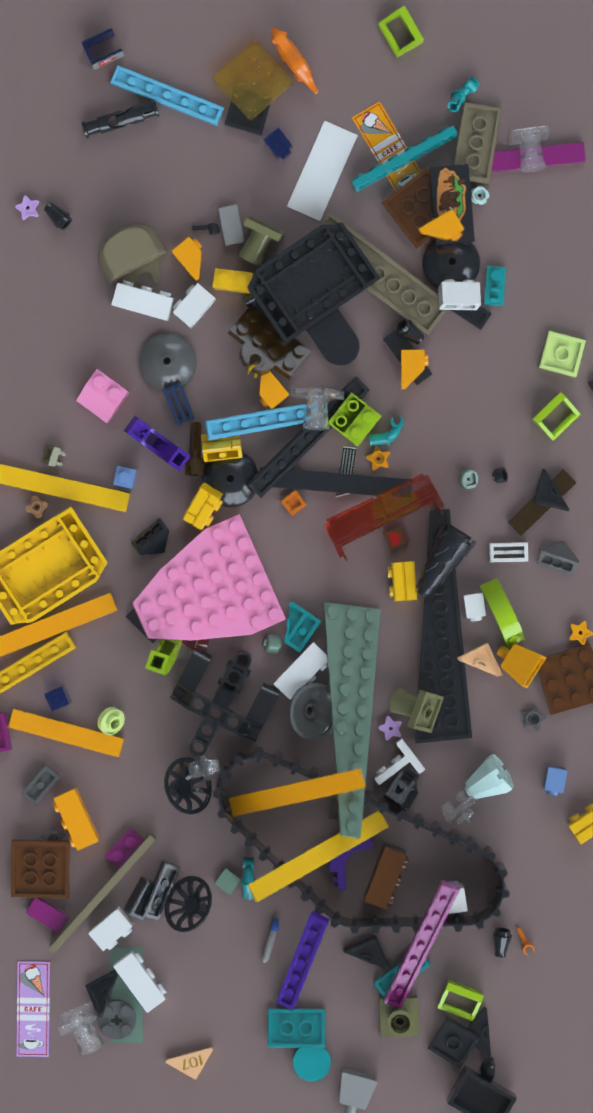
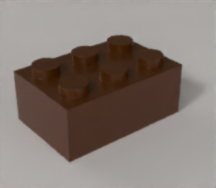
M384 842L364 893V902L385 910L388 905H392L395 897L394 888L399 887L402 879L400 872L402 869H406L409 861L405 850Z

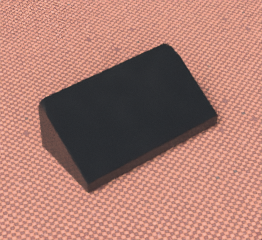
M140 877L124 907V911L128 915L144 921L146 917L142 916L140 912L153 884L152 881Z

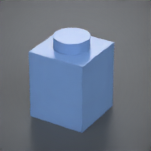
M117 466L113 485L134 489L138 470Z
M547 765L543 789L547 790V794L558 796V792H564L568 772L566 769Z

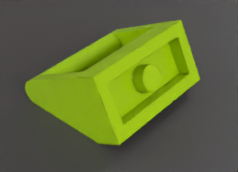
M405 6L399 8L378 23L396 58L419 46L424 41ZM400 17L413 40L402 49H400L386 25Z
M560 392L531 420L554 441L581 414L564 394ZM563 402L572 413L550 432L541 421Z
M447 979L437 1008L473 1022L483 1001L484 994L481 991ZM451 991L474 1000L475 1004L472 1012L470 1013L444 1003L448 992Z

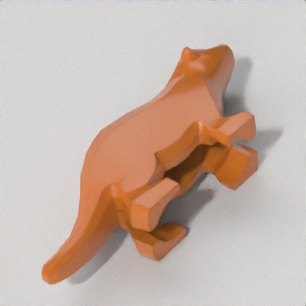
M277 27L272 28L270 31L272 43L276 44L279 57L283 62H286L298 82L302 81L314 94H317L318 89L305 58L292 41L287 38V32H283Z

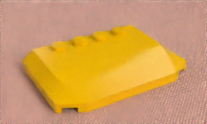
M72 506L0 550V609L11 625L25 622L31 623L97 582L105 566L108 564V561Z

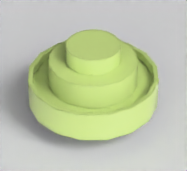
M116 707L105 709L98 717L97 725L99 730L106 735L117 733L124 725V714Z

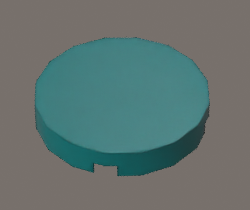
M298 1048L293 1057V1067L301 1079L318 1081L329 1072L331 1057L326 1048Z

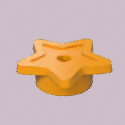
M375 446L373 454L366 456V459L372 462L373 471L380 466L384 468L389 467L386 459L390 452H382L378 446Z
M586 621L579 625L570 624L572 634L569 640H578L582 645H585L586 638L593 635V632L587 629Z

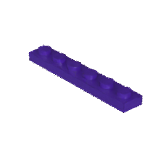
M315 911L311 912L277 998V1003L291 1010H294L330 921L329 918Z

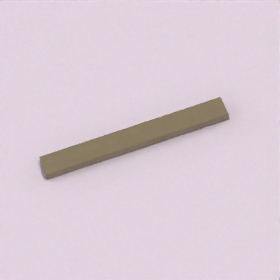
M150 833L144 842L48 949L52 954H55L156 840L155 835Z

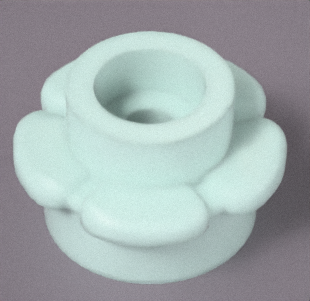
M477 186V188L471 190V200L474 204L483 205L487 202L489 192L485 187Z

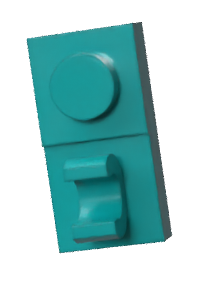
M486 267L484 305H504L506 267Z

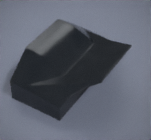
M404 766L394 777L383 797L398 807L409 809L418 795L416 782L419 776Z

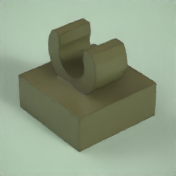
M46 444L41 462L54 467L55 465L62 466L63 463L58 462L57 459L59 455L65 456L66 454L60 451V448Z

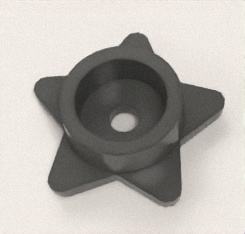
M533 706L530 712H521L525 719L523 728L532 726L536 730H540V722L546 716L539 714L536 706Z
M52 826L49 833L42 835L41 838L43 840H52L55 837L56 840H62L66 834L57 832L55 827Z

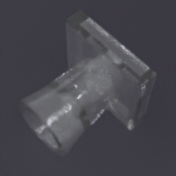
M549 125L510 131L508 144H519L520 172H536L547 168L540 141L548 139L550 135Z
M325 387L291 389V397L307 400L303 429L330 430L328 400H344V392Z
M92 1001L59 1015L58 1032L60 1036L72 1032L80 1055L93 1053L104 1044V1041L92 1025V1022L96 1021V1010Z

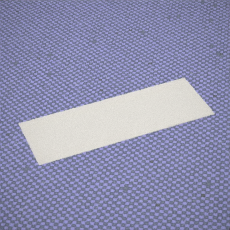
M324 121L287 207L316 220H321L358 136L357 134Z

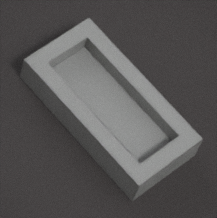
M237 204L218 208L226 247L245 243Z

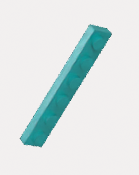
M446 126L438 131L439 134L424 138L421 144L409 146L404 150L403 154L391 156L385 164H377L371 168L370 172L354 177V181H352L354 190L357 193L457 137L456 129L454 126L450 128Z

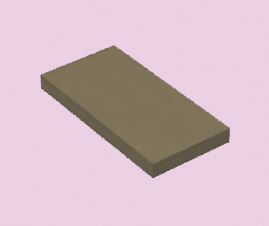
M464 102L453 165L469 164L470 181L489 184L502 108Z

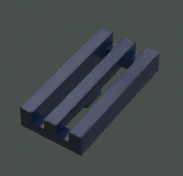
M181 382L163 388L177 425L195 418ZM177 387L179 388V391L188 410L189 415L187 416L184 413L178 395L175 391V388ZM170 390L172 391L174 399L181 413L182 418L180 419L178 418L176 410L169 396L168 391Z

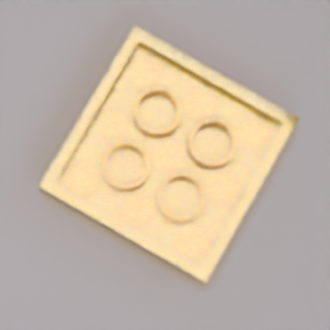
M256 40L212 77V80L250 121L293 85L292 79Z

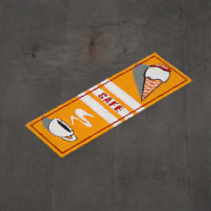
M380 101L352 117L379 164L383 165L388 162L391 156L395 154L399 156L405 152L404 150L407 146ZM413 161L386 177L396 192L418 175L421 170L417 163Z

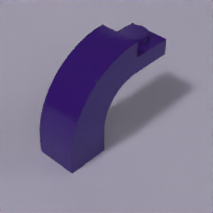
M134 416L124 429V432L179 472L191 457L137 416Z
M372 837L329 861V872L337 871V874H333L334 886L338 885L339 890H346L345 863L347 858L355 851L373 849Z

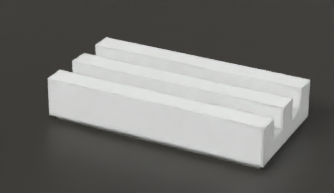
M528 542L489 543V562L528 561ZM524 546V550L494 551L493 548ZM524 554V558H494V555Z

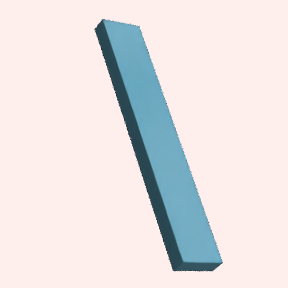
M119 65L116 66L110 84L152 101L155 100L157 103L218 126L224 111L222 106Z
M317 402L204 422L208 440L309 423L319 411Z

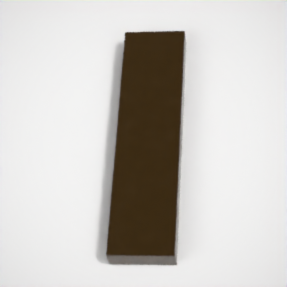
M564 469L552 479L561 496H564L576 484L575 480ZM535 496L508 521L520 536L551 508L535 504Z

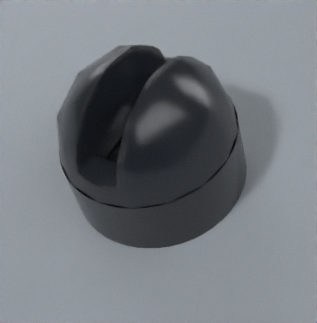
M504 467L493 471L492 476H495L494 482L504 483L508 481V474Z

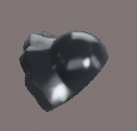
M487 1057L480 1066L481 1074L490 1080H493L495 1075L493 1057Z

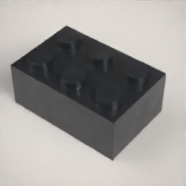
M464 1066L446 1099L447 1104L463 1113H509L517 1097L514 1092Z

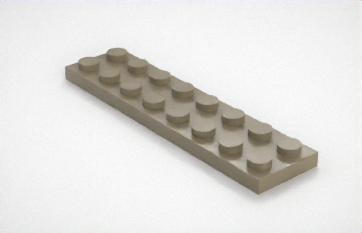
M328 212L318 227L325 224H338L342 221ZM343 223L381 278L368 287L367 290L403 318L411 320L420 331L428 336L447 311L439 310L438 294Z

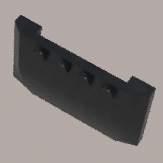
M343 222L338 224L320 225L257 268L247 289L286 344L381 278Z

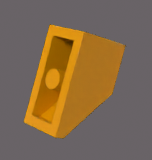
M453 209L419 228L420 234L446 241L450 238L452 241L462 236L461 232L464 231Z
M188 237L171 252L193 279L199 282L202 263V251L200 248L202 246L196 238L192 240Z
M401 350V390H405L424 371L425 366H428V354H425V350Z
M271 372L261 376L259 395L262 398L259 401L266 409L268 407L274 409L290 395Z

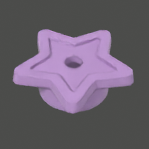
M25 195L22 203L15 206L22 213V220L29 216L38 217L36 207L39 204V200L31 201Z
M387 716L385 724L378 726V729L384 732L386 741L392 736L401 737L399 727L402 721H393L390 716Z

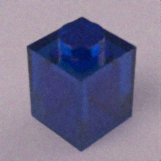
M279 127L263 139L277 160L280 158L284 160L292 154L293 146Z
M64 685L44 694L51 711L72 703Z

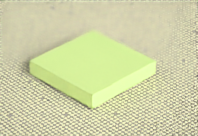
M548 331L539 368L576 378L586 340Z

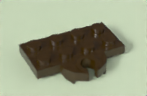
M251 305L228 332L231 337L243 345L239 352V359H241L244 367L249 364L250 358L256 359L259 364L254 365L251 372L261 376L275 369L290 380L312 352L295 338L285 344L267 317Z

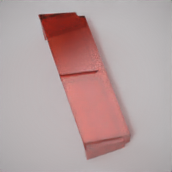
M420 474L378 494L376 499L370 498L326 519L327 523L324 526L339 557H344L348 561L341 548L342 546L431 503H435L437 509L443 515L442 509L445 507L429 476Z

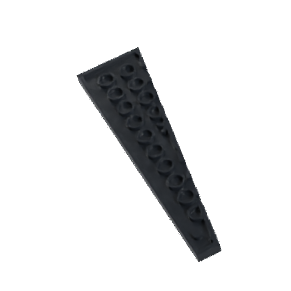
M450 509L430 511L427 559L430 556L431 549L436 541L435 538L443 522L448 523L446 528L451 527ZM456 569L451 571L443 584L439 585L431 596L427 595V597H424L418 693L420 690L441 695L444 699L432 732L416 730L415 744L472 738L465 663L457 659V657L464 654Z

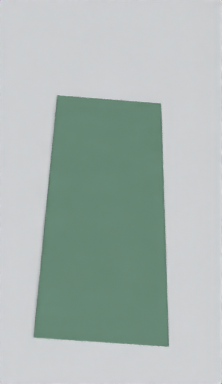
M112 948L110 950V972L115 970L113 967L114 963L132 950L135 954L138 952L142 957V948ZM118 974L110 1001L122 1000L128 1003L135 1011L136 1024L129 1036L117 1040L110 1038V1043H143V1007ZM115 1015L111 1020L118 1025L122 1018H119V1015Z

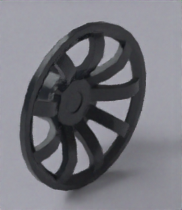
M188 757L177 759L170 764L164 778L165 792L170 803L175 809L184 814L192 815L203 811L209 804L212 794V784L207 770L197 760ZM184 762L191 763V769L187 774ZM178 764L181 769L180 775L172 770ZM196 768L200 769L202 775L191 780ZM171 775L175 780L169 785V776ZM205 779L207 789L194 787V784ZM193 792L206 794L204 802ZM182 799L186 801L187 809L179 806ZM191 799L197 802L198 808L192 810Z
M187 876L173 885L164 907L165 918L171 928L179 932H190L205 921L212 904V893L208 883L200 877ZM197 881L201 884H199V886L196 888V891L194 892L193 882ZM186 882H188L187 888L189 895H187L181 888V885ZM205 887L207 896L200 898V892ZM176 890L185 899L184 901L172 899ZM170 904L182 906V908L172 912L169 911ZM183 914L176 924L172 921V917ZM193 917L201 918L197 923H193ZM188 918L189 927H181L182 922Z

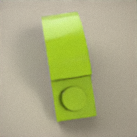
M495 578L480 585L483 596L498 624L507 647L509 648L514 644L524 641L525 638L521 626L498 579Z
M161 639L156 650H151L145 669L167 675L176 661L182 646V640Z

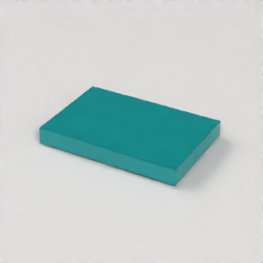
M268 1009V1048H325V1009Z

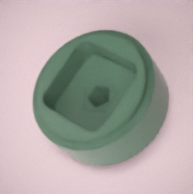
M465 469L460 473L458 481L462 487L472 489L478 484L479 477L475 471Z

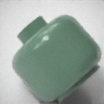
M268 634L266 639L262 640L265 652L277 654L281 650L282 639L279 635Z

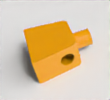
M514 644L511 649L502 645L497 651V655L504 659L500 667L525 688H528L546 659L545 656L517 644Z

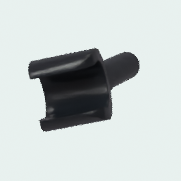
M215 223L204 226H192L193 231L209 230L210 235L220 233L219 226Z
M251 294L243 297L247 307L253 304L255 309L265 315Z

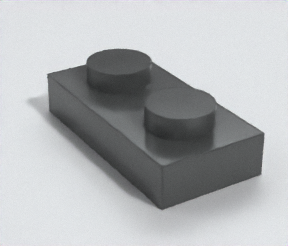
M46 764L21 794L36 806L61 776Z

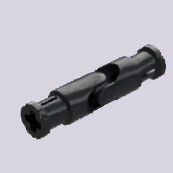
M153 100L150 104L133 106L125 112H113L97 117V120L87 123L83 121L81 124L87 139L93 134L107 133L123 128L127 124H137L144 122L147 118L160 117L156 102ZM116 116L118 126H111L108 120Z

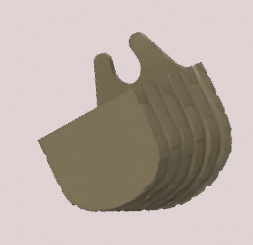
M132 224L119 228L107 237L99 249L98 261L110 284L125 280L134 283L133 287L141 289L142 285L139 283V276L142 273H149L155 284L160 282V259L168 252L152 227Z

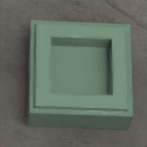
M225 868L216 880L215 885L230 895L241 878Z

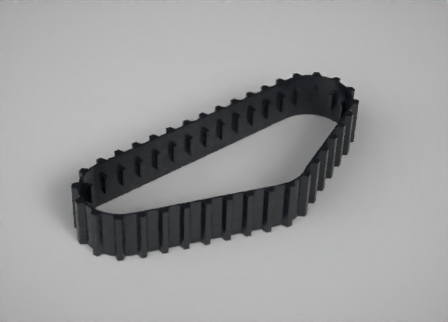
M257 747L255 752L245 755L239 751L235 753L234 761L230 766H222L218 774L222 780L220 785L215 786L213 791V797L219 799L220 808L218 816L219 818H227L232 824L231 832L233 834L240 832L246 838L244 845L247 848L255 846L260 851L259 859L261 861L268 859L274 864L273 870L284 865L285 860H279L270 851L271 847L269 845L265 847L256 838L257 834L255 832L252 834L242 825L243 820L241 818L238 821L233 817L230 812V805L226 807L223 795H226V789H222L225 776L231 777L232 773L229 771L238 763L242 766L245 760L255 758L256 762H260L261 759H267L274 762L273 766L275 767L279 764L288 768L293 775L297 772L309 779L322 776L317 775L316 767H312L309 771L301 768L300 760L295 759L292 763L283 760L282 753L279 751L274 755L264 753L262 747ZM365 789L364 806L367 803L379 808V813L381 814L385 811L397 816V821L401 822L404 819L413 823L415 829L422 827L432 832V836L436 837L438 834L447 838L452 845L455 842L467 847V851L470 853L473 850L484 855L483 859L486 862L490 859L497 868L493 869L495 876L499 875V886H495L497 894L492 902L489 901L487 903L488 907L479 913L476 911L473 913L474 915L470 916L454 914V916L446 917L442 926H454L456 932H461L463 926L475 925L478 929H482L484 921L491 916L499 917L501 915L499 906L503 898L509 897L510 894L504 883V878L508 873L503 863H496V854L490 846L480 847L475 837L469 836L466 840L460 838L458 830L454 828L449 832L442 830L440 822L436 820L432 824L424 822L423 815L417 813L414 817L406 814L405 807L392 808L384 797L376 801L371 798L370 791ZM300 879L287 885L289 888L298 887L301 890V899L304 902L311 900L315 904V912L319 914L325 913L330 918V926L336 928L338 925L349 927L354 934H357L359 928L371 927L373 933H378L380 927H391L394 933H399L401 927H412L414 933H416L423 918L418 917L417 914L413 915V917H397V915H393V917L377 918V915H373V918H356V916L347 918L341 916L339 911L335 913L326 905L327 901L324 898L321 900L312 892L313 887L311 885L307 887Z

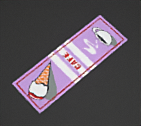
M17 961L16 1057H49L50 962Z

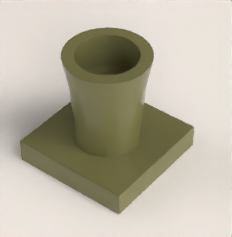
M250 216L246 218L243 225L251 228L252 231L238 256L253 264L262 266L271 239L279 242L283 239L285 233Z
M398 688L391 697L389 708L392 713L410 717L407 727L431 733L444 697L420 690L418 696H415L403 688Z
M417 996L406 997L402 1008L383 1003V998H379L381 1037L419 1036ZM397 1018L403 1019V1021L397 1022L396 1020Z

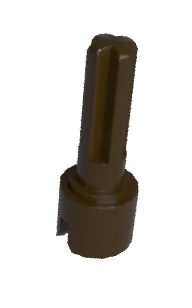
M200 422L191 423L189 450L191 457L185 464L186 476H197L198 474L204 476V460L201 458Z

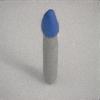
M278 918L274 919L271 923V930L262 956L263 963H266L270 958L275 937L279 930Z

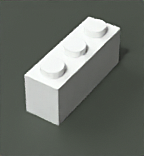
M125 280L122 283H117L111 305L169 321L175 299L170 297L171 293L160 291L159 294L152 292L153 288L143 285L141 289L133 287L134 283Z
M312 642L274 682V685L291 700L299 688L306 683H312L317 678L315 674L319 669L323 671L328 666V655Z
M132 950L114 963L113 967L148 1013L166 1000L165 994L167 991L161 983H156L154 980L156 976L150 968L146 969L142 964L144 960L138 952L135 954Z

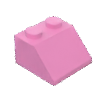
M96 369L76 401L108 423L130 393Z

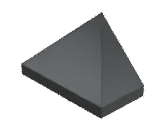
M563 541L542 548L536 564L573 575L579 560Z

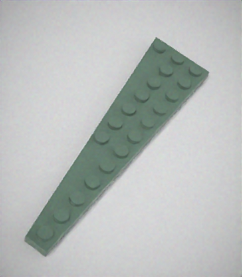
M324 602L323 610L326 628L336 773L361 768L364 782L366 783L381 609ZM365 788L337 794L341 837L361 838Z

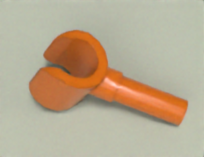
M521 927L516 929L523 943V952L527 955L525 949L528 946L534 952L533 944L527 941Z

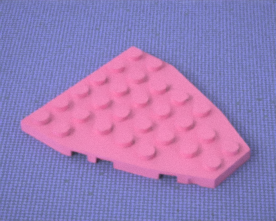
M240 514L204 529L157 572L132 603L148 639L192 641L252 635L286 619Z

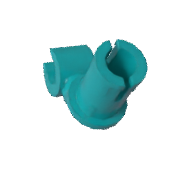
M474 76L469 78L461 88L451 93V100L447 105L448 109L451 107V112H457L461 104L465 102L467 94L469 92L473 93L478 89L477 86L480 83Z
M400 416L401 422L396 425L392 417V428L390 431H386V433L369 434L370 445L388 444L390 446V443L398 437L401 428L404 426L403 418Z
M244 857V874L241 879V884L243 885L242 897L247 900V893H249V900L254 897L247 885L256 880L253 875L254 857Z

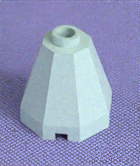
M494 753L488 756L466 781V787L464 788L469 797L473 796L475 799L504 794L513 789L514 784L507 769H503L502 766L504 764Z

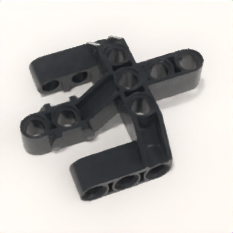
M195 647L170 696L172 700L184 708L203 717L189 746L190 753L193 756L200 757L205 754L219 726L239 736L256 741L281 692L266 683H263L246 717L228 708L235 694H240L242 690L240 686L244 678H248L252 671L248 669L252 662V656L248 651L238 652L233 661L229 659L226 665L228 669L224 677L219 678L217 683L220 684V687L213 700L195 690L212 656ZM246 655L248 663L245 665L240 664L238 657ZM231 672L239 674L240 679L237 682L230 680L229 674ZM194 700H202L204 707L201 709L195 708ZM218 708L221 711V716L218 718L213 717L211 709ZM230 717H236L238 719V725L230 726L228 723V719ZM209 725L212 728V733L210 735L204 734L202 731L203 726ZM199 742L203 744V751H195L193 748L194 743Z

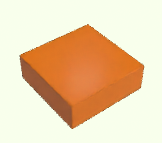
M296 490L280 501L291 516L307 505Z

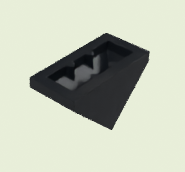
M159 518L134 539L131 544L140 555L165 553L169 529Z

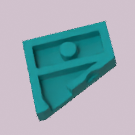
M290 601L284 643L302 653L322 621L293 601Z

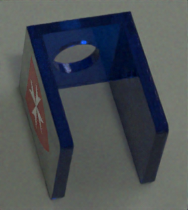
M112 28L81 42L94 70L124 57L122 49H119L93 61L88 51V48L114 37L115 34Z

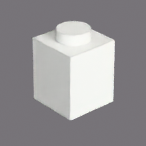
M483 593L463 595L466 618H470L471 622L482 620V617L486 616Z

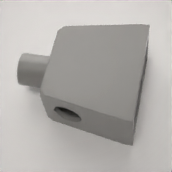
M342 1068L339 1103L346 1105L344 1113H356L357 1108L366 1109L377 1086V1077Z

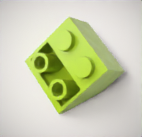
M351 392L329 420L328 424L358 447L382 416Z

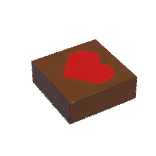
M401 526L383 534L391 551L409 543Z

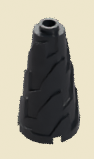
M443 522L430 556L416 584L417 592L424 597H427V595L431 596L439 585L443 584L451 571L459 565L464 556L466 557L476 544L475 540L470 543L471 537L452 525L450 528H446L448 526L446 522Z

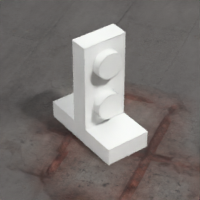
M402 737L396 741V744L404 755H397L391 760L392 764L387 768L383 766L375 772L376 776L374 779L379 785L409 762L419 774L425 770Z

